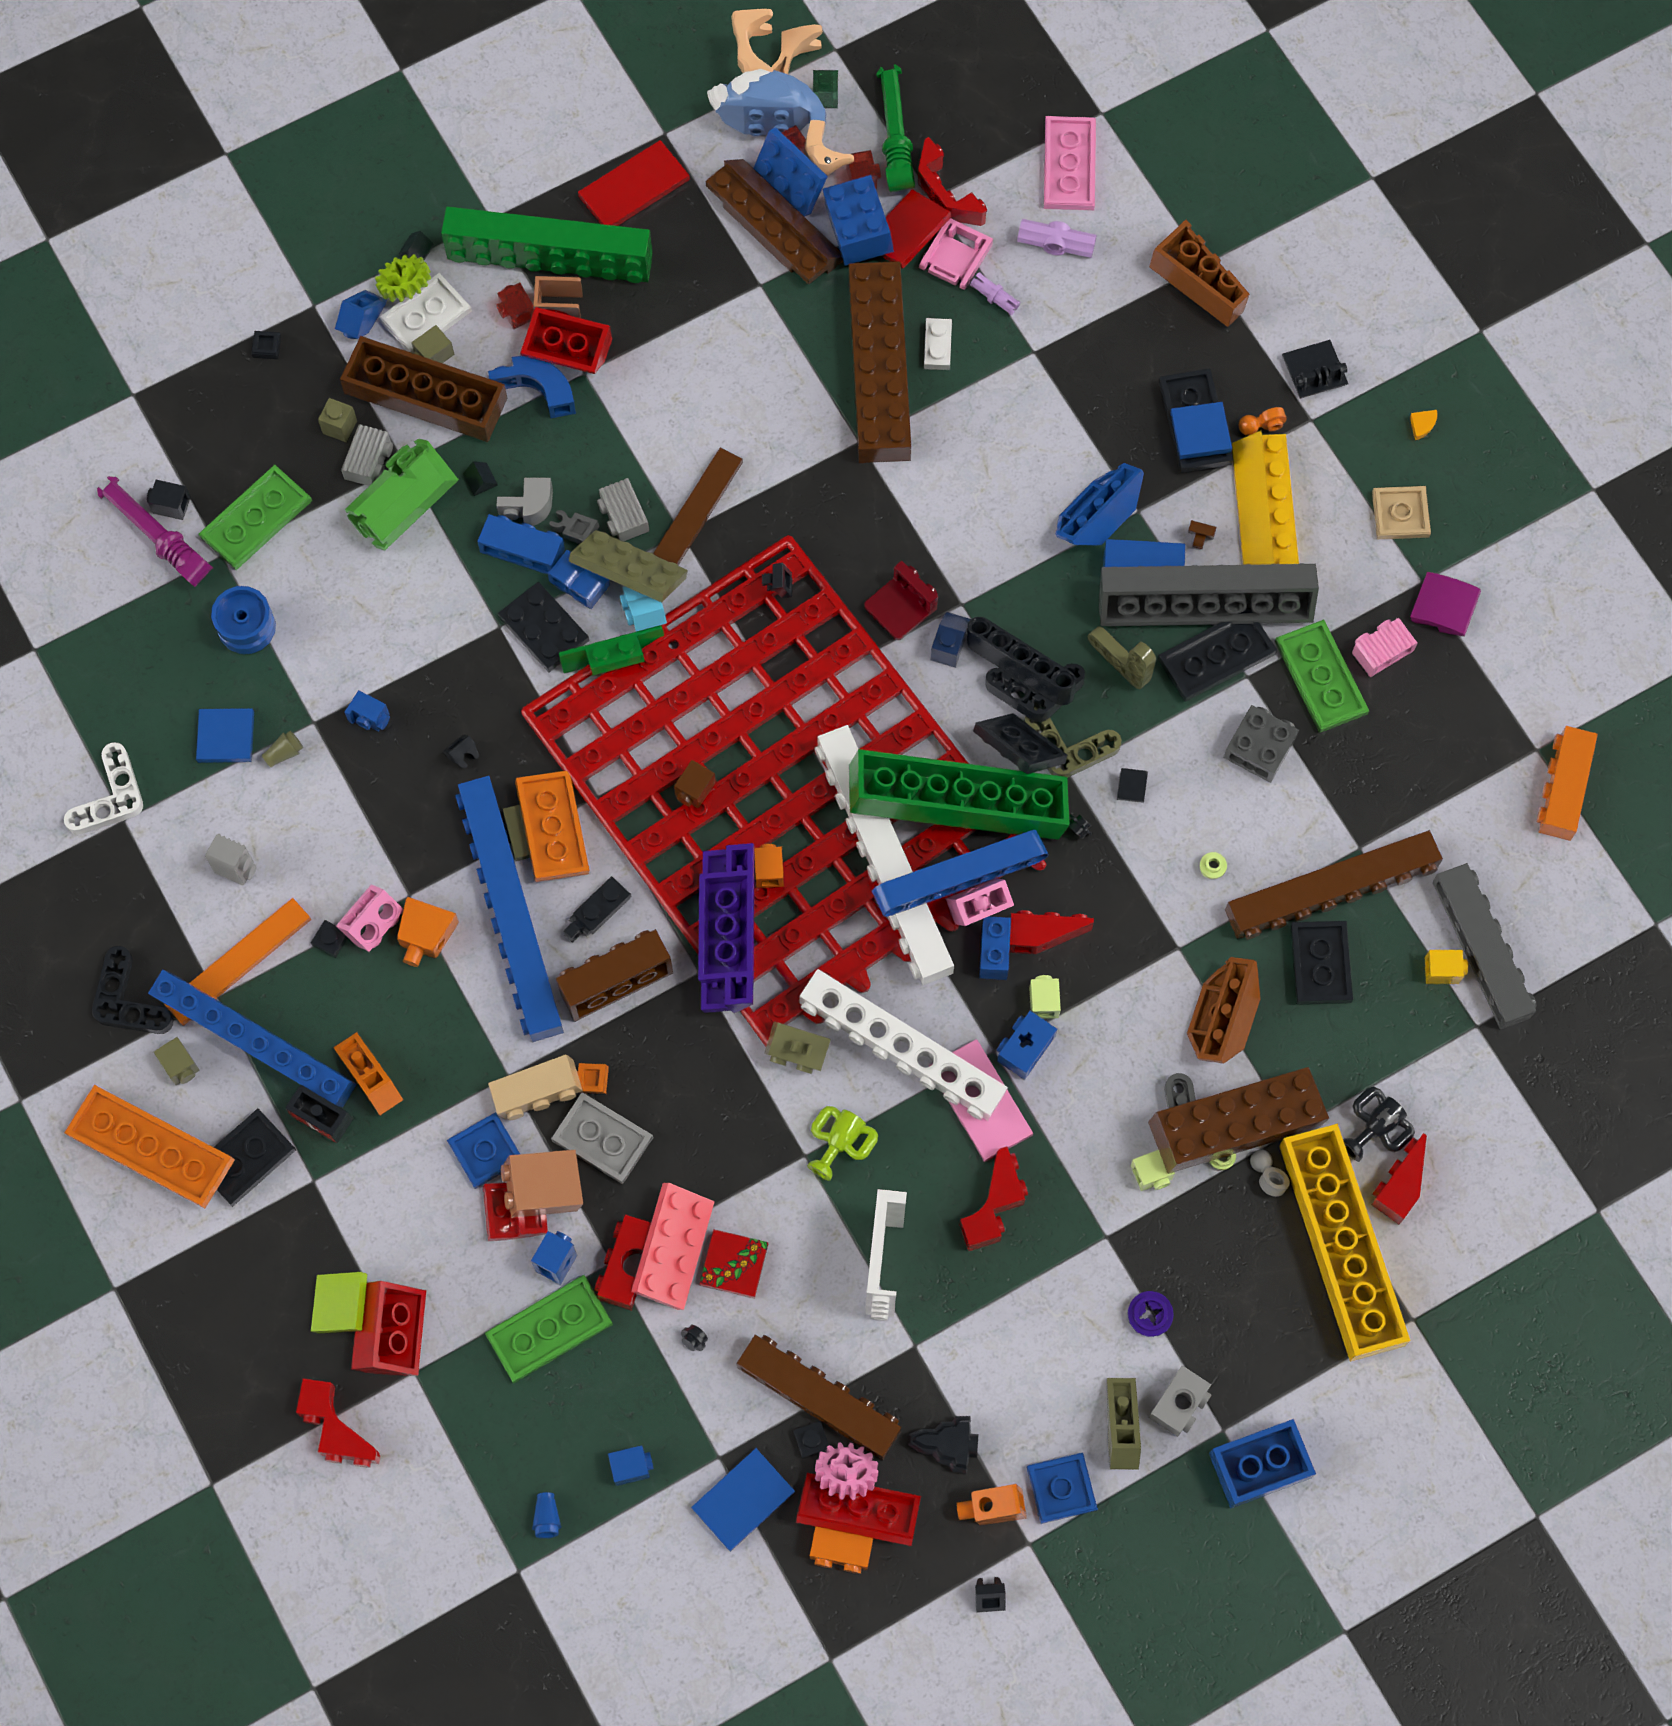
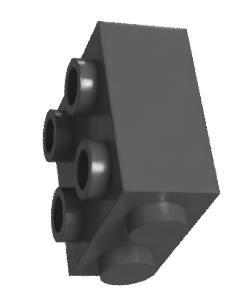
M1251 705L1226 748L1223 758L1271 783L1296 740L1299 729L1295 728L1294 724L1288 720H1280L1272 716L1267 709Z

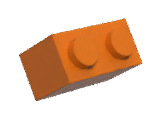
M815 1527L810 1559L815 1560V1565L832 1568V1564L843 1565V1570L846 1572L861 1574V1569H868L873 1538Z

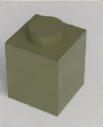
M437 325L411 342L414 354L440 363H444L455 355L452 342Z
M329 398L318 421L323 434L347 442L357 423V418L352 406Z
M178 1037L154 1051L157 1059L175 1085L191 1081L195 1077V1073L200 1071Z

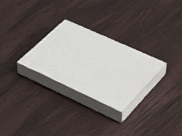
M440 273L427 281L428 287L420 288L421 294L415 293L413 299L405 297L403 302L397 303L379 317L380 322L408 352L414 353L411 342L433 326L437 325L444 333L472 312L471 306Z

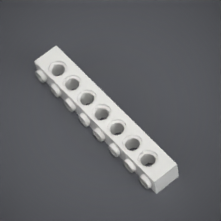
M819 969L816 970L799 997V1003L802 1004L801 1008L812 1016L818 1014L826 1019L825 1023L836 1031L842 1029L847 1032L849 1039L860 1046L866 1044L873 1049L872 1053L878 1058L885 1061L888 1058L897 1064L896 1068L906 1075L912 1073L919 1077V1082L930 1090L936 1088L943 1092V1097L954 1105L960 1103L967 1107V1112L978 1120L984 1118L988 1121L1007 1091V1086ZM832 997L837 1000L838 1005L834 1008H827L824 1006L823 1000ZM850 1012H856L862 1019L858 1023H851L847 1020L846 1016ZM873 1027H881L885 1031V1035L881 1038H875L871 1035L870 1030ZM902 1041L908 1045L909 1050L900 1053L894 1049L893 1045L896 1042ZM921 1056H927L932 1060L933 1064L930 1067L924 1068L918 1064L917 1059ZM944 1071H951L955 1074L956 1080L950 1083L945 1082L941 1074ZM975 1086L979 1089L980 1095L970 1097L966 1094L965 1088Z

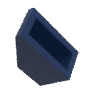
M949 612L945 613L931 647V661L956 668L967 636V625L971 619Z

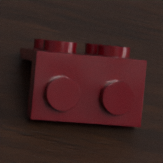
M900 561L894 567L893 579L865 602L864 607L894 639L901 640L937 610L938 593L931 584H925L920 579V575L911 565L907 566L903 561Z

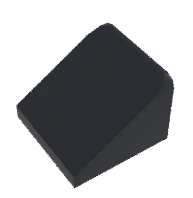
M1121 768L1117 800L1144 803L1148 771Z

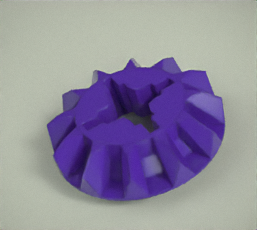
M1146 1291L1138 1294L1133 1298L1128 1308L1129 1323L1136 1333L1146 1337L1160 1336L1169 1329L1173 1321L1174 1313L1171 1303L1164 1295L1158 1292ZM1145 1304L1150 1307L1151 1311L1161 1310L1155 1316L1154 1324L1149 1318L1140 1319L1146 1313Z

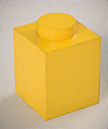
M1429 950L1425 956L1426 984H1460L1464 975L1468 973V961L1463 959V950Z

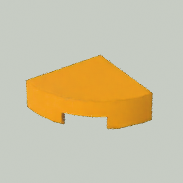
M1437 410L1411 413L1410 421L1415 440L1424 438L1433 429L1437 420Z

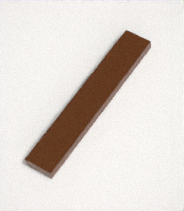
M721 447L719 448L653 554L668 562L676 563L679 566L743 464L742 458Z

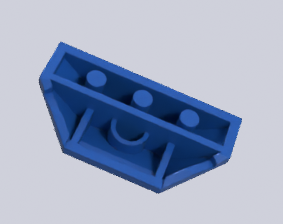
M1123 463L1118 466V469L1109 471L1093 480L1059 515L1055 533L1057 538L1074 545H1102L1136 510L1144 475L1143 471Z

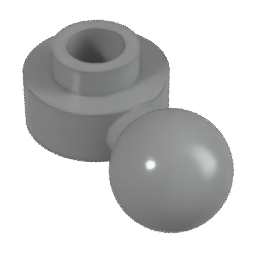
M1266 1150L1255 1151L1251 1155L1250 1164L1254 1170L1263 1173L1259 1179L1260 1187L1271 1196L1283 1195L1290 1184L1287 1174L1281 1169L1272 1167L1273 1159L1269 1152Z

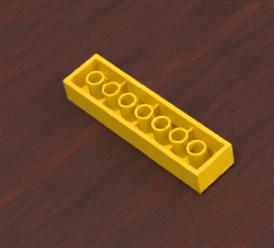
M1338 1123L1284 1138L1279 1147L1350 1362L1405 1347L1411 1340Z

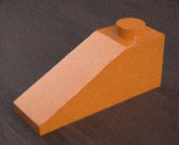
M357 1032L333 1047L379 1115H382L403 1101L393 1082Z

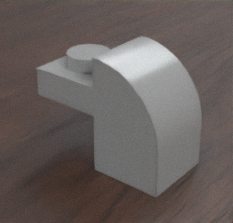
M524 478L523 497H497L498 514L510 520L523 518L524 523L532 526L544 521L552 508L553 488L551 478Z

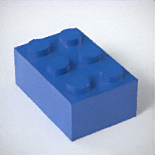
M871 175L822 189L826 210L844 265L894 252L891 232Z
M1294 1419L1213 1448L1209 1453L1230 1508L1304 1482L1316 1475Z

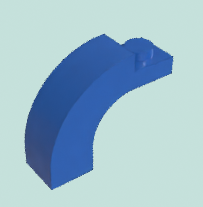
M526 356L512 357L513 366H500L488 371L489 379L505 384L506 389L530 387L539 391L547 401L550 418L576 414L571 387L566 377L549 362Z

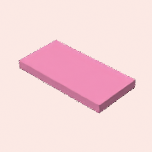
M1046 116L1044 209L1094 210L1096 118Z
M977 1039L952 1052L1004 1085ZM944 1071L941 1074L945 1082L950 1083L956 1080L955 1074L951 1071ZM975 1086L965 1088L966 1094L970 1097L980 1095L979 1089ZM1008 1090L988 1121L984 1118L981 1120L974 1118L967 1112L968 1108L960 1103L958 1105L950 1103L984 1162L995 1157L1000 1148L1008 1146V1149L1033 1136L1032 1130Z

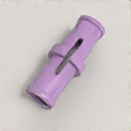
M980 272L976 275L977 279L973 278L970 286L986 296L988 302L997 304L1008 312L1009 315L1015 313L1014 309L1017 310L1021 302L1006 293L1000 284L995 285Z

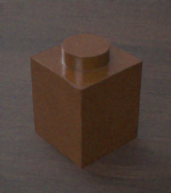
M691 760L674 785L676 798L686 806L690 807L693 805L699 808L716 783L715 773Z

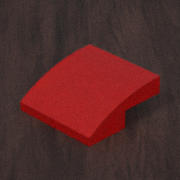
M507 1183L484 1184L483 1193L488 1242L545 1235L548 1232L546 1214L511 1218L510 1209H506L505 1193L508 1192Z

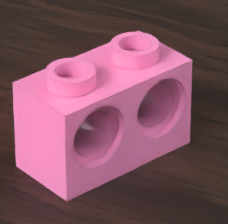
M371 884L336 927L357 947L370 952L372 948L379 945L382 936L387 930L399 921L404 909L384 889ZM383 905V911L378 914L380 906ZM366 925V930L361 935V929Z

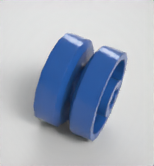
M236 586L227 589L217 597L212 606L211 619L221 642L231 651L239 654L258 652L265 648L275 635L276 621L266 597L259 590L249 586Z

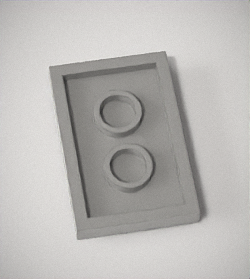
M581 1093L551 1139L552 1142L566 1150H576L577 1157L623 1184L653 1139V1135L586 1094Z

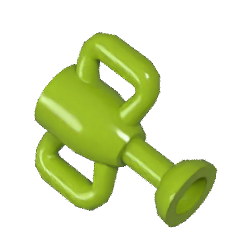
M826 1106L821 1109L812 1123L811 1132L814 1137L827 1141L829 1147L821 1160L811 1161L807 1167L819 1177L831 1181L832 1169L830 1165L837 1154L845 1151L855 1160H864L877 1143L878 1134L875 1129L866 1126L865 1121L856 1114L845 1109L841 1112L834 1106ZM833 1115L836 1121L831 1131L822 1132L821 1130L829 1117ZM860 1134H867L868 1136L860 1149L856 1151L852 1144L858 1139Z

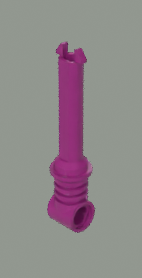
M108 476L107 479L111 482L103 490L99 487L97 488L98 496L101 499L105 496L155 544L156 555L160 559L167 560L189 583L196 587L213 567L184 541V537L180 532L167 531L117 484L119 482L117 477Z

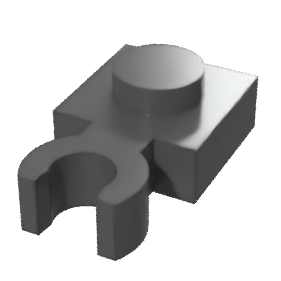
M562 510L556 511L558 519L562 521L559 523L550 521L549 523L554 532H563L565 539L577 544H581L600 527L597 520L578 513H574L573 517L569 518Z

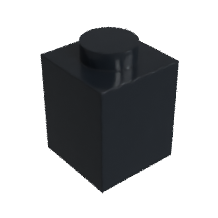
M156 479L153 488L148 490L146 500L153 514L183 520L191 496L184 485Z

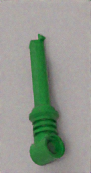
M896 64L894 69L884 71L883 67H880L877 72V78H881L887 139L882 145V153L886 156V178L890 193L915 188L910 154L913 150V143L904 133L898 74H902V71Z

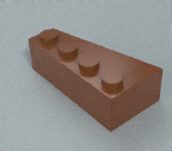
M1186 219L1154 249L1149 267L1229 327L1244 312L1250 294L1230 270H1225L1220 264L1221 259L1215 253L1212 254L1205 246L1204 239L1192 231V225Z

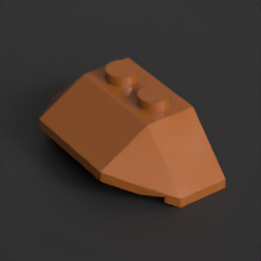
M1230 957L1224 966L1219 968L1203 983L1187 1031L1188 1038L1199 1060L1224 1064L1244 1050L1260 1002L1258 968L1255 960Z

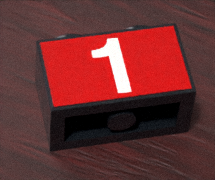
M303 1085L299 1086L285 1107L292 1117L336 1143L340 1141L353 1121L347 1111Z

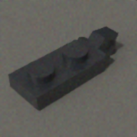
M611 876L573 912V915L569 918L572 923L563 931L564 936L573 943L581 934H584L586 937L591 933L594 934L632 897L631 893Z

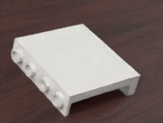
M880 1189L877 1192L866 1296V1314L871 1315V1319L886 1321L888 1317H894L896 1291L879 1290L885 1227L903 1228L907 1192Z

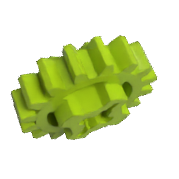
M415 254L410 258L407 255H403L401 260L395 257L393 262H391L392 264L385 263L386 269H379L380 276L375 277L377 282L375 285L385 300L389 298L391 302H394L398 298L400 302H403L405 297L413 299L415 293L421 294V287H428L427 281L431 280L429 274L431 271L422 257L417 259Z

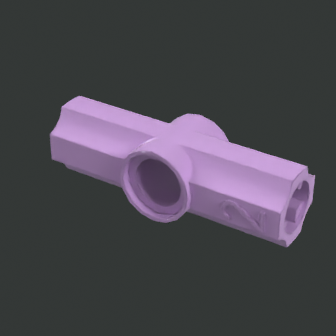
M1022 219L1017 242L1043 247L1047 253L1052 255H1063L1066 252L1092 258L1097 235L1072 230L1069 225L1060 221L1044 224Z

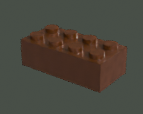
M656 929L651 932L649 930L642 931L634 937V940L626 944L624 942L618 943L610 948V952L602 956H591L584 962V965L577 968H567L559 974L560 976L556 978L559 992L574 1022L673 974L671 957Z

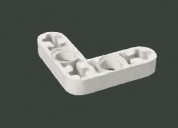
M110 743L102 751V759L113 795L68 810L64 816V824L71 833L76 835L84 834L133 818L141 813L143 809L141 794L129 755L120 743ZM114 751L120 754L118 755V760L121 766L117 768L111 758ZM121 774H127L130 777L129 782L124 786L115 784L116 778ZM128 799H132L134 802L131 809L125 806ZM114 803H117V805L119 806L118 809L120 810V813L118 814L116 808L113 805ZM103 806L111 808L108 817L104 819L97 817L96 813L99 808ZM87 812H90L92 818L94 819L93 822L89 820V815L87 814ZM76 816L82 819L79 826H75L73 823Z

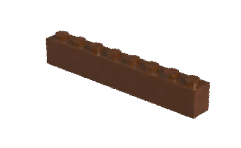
M1428 830L1229 901L1225 912L1237 940L1246 937L1248 940L1259 936L1261 931L1265 929H1280L1287 925L1286 922L1293 919L1297 921L1305 920L1318 910L1328 912L1336 908L1338 903L1344 901L1353 903L1361 899L1363 894L1369 892L1378 894L1386 890L1388 885L1397 883V885L1406 884L1413 879V876L1422 874V876L1431 875L1438 870L1443 858L1431 831Z

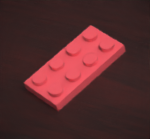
M671 1183L662 1184L631 1292L674 1309L684 1310L715 1201Z

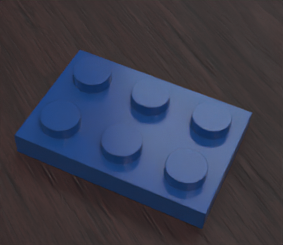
M777 128L769 130L753 167L804 217L812 213L828 177Z

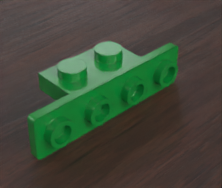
M662 626L651 627L560 652L559 658L563 673L580 670L590 665L594 676L645 662L642 648L659 637L664 636Z

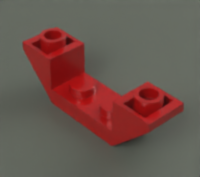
M929 137L926 138L918 168V185L930 200L951 212V219L960 223L977 226L984 225L987 207L981 199H977L971 192L956 201L953 193L950 190L946 191L942 186L941 179L936 172L943 167L944 152L939 144H934Z

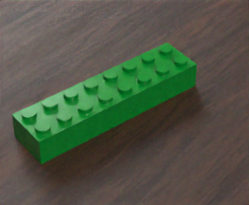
M446 206L441 232L447 259L457 263L465 261L475 262L483 266L490 264L501 265L509 269L515 267L527 268L535 272L544 270L552 271L555 274L570 273L581 277H603L606 280L622 279L632 283L649 281L653 254L650 230Z
M861 749L857 750L849 764L850 813L1017 835L1036 830L1040 838L1056 840L1060 839L1069 826L1067 777L1034 772L1026 774L1018 770Z

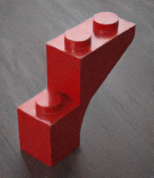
M1008 1146L997 1151L989 1195L985 1205L975 1214L960 1219L959 1225L968 1251L1000 1242L1001 1233L1005 1232L1001 1217H995V1214L1023 1206L1025 1202L1024 1196H1028L1024 1180H1019L1016 1170L1019 1169L1015 1153L1010 1154Z
M303 1379L296 1413L303 1418L305 1423L320 1425L321 1420L324 1421L318 1453L325 1456V1461L341 1464L343 1459L353 1460V1465L370 1468L371 1463L379 1464L380 1453L337 1417L334 1408L336 1387L331 1382Z

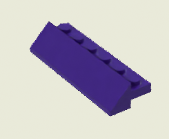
M753 843L727 845L726 849L703 851V874H699L698 980L701 982V1010L704 1013L732 1011L735 1014L753 1005Z

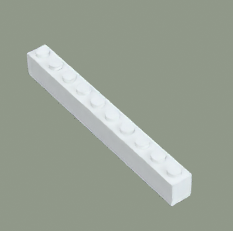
M846 725L818 736V746L815 747V752L819 761H824L828 768L825 771L830 786L835 785L838 791L835 797L840 809H845L849 816L846 818V823L851 834L856 832L859 839L856 842L861 857L866 856L870 864L867 866L868 874L872 882L877 880L878 885L913 871L889 818L850 813L849 764L855 756L858 747L849 726ZM927 903L888 917L893 930L898 929L901 935L899 944L904 955L909 954L912 963L909 964L912 975L915 979H920L922 986L953 974L954 964Z

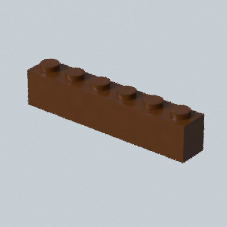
M756 1334L754 1335L736 1363L739 1370L858 1446L864 1447L866 1451L872 1453L880 1460H884L901 1432L902 1427L898 1425L899 1420L887 1412L881 1415L873 1409L875 1405L864 1397L860 1396L859 1399H856L849 1394L851 1390L838 1381L833 1384L826 1380V1374L817 1367L811 1366L809 1369L800 1363L802 1359L789 1350L786 1353L776 1348L778 1344L770 1337L763 1335L760 1338Z

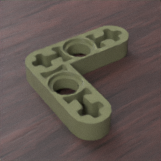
M1100 626L1088 634V640L1091 645L1135 688L1141 689L1151 680L1156 656L1145 643L1139 642L1128 653Z
M1025 716L1024 722L1039 732L1040 728L1036 723L1031 724L1032 720ZM1049 718L1041 722L1043 732L1040 734L1045 738H1053L1056 741V746L1068 755L1065 762L1067 763L1066 770L1056 769V766L1048 768L1051 775L1068 778L1115 756L1120 750L1122 740L1120 735L1114 730L1102 731L1067 748L1052 720ZM1106 738L1109 741H1115L1113 748H1110L1109 745H1106L1100 748V755L1098 754L1097 748L1104 745ZM1084 748L1089 749L1093 757L1087 761L1082 760L1078 757V751Z

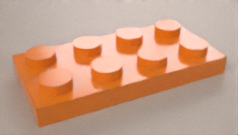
M568 771L516 778L515 783L535 882L589 874L590 869L571 776Z

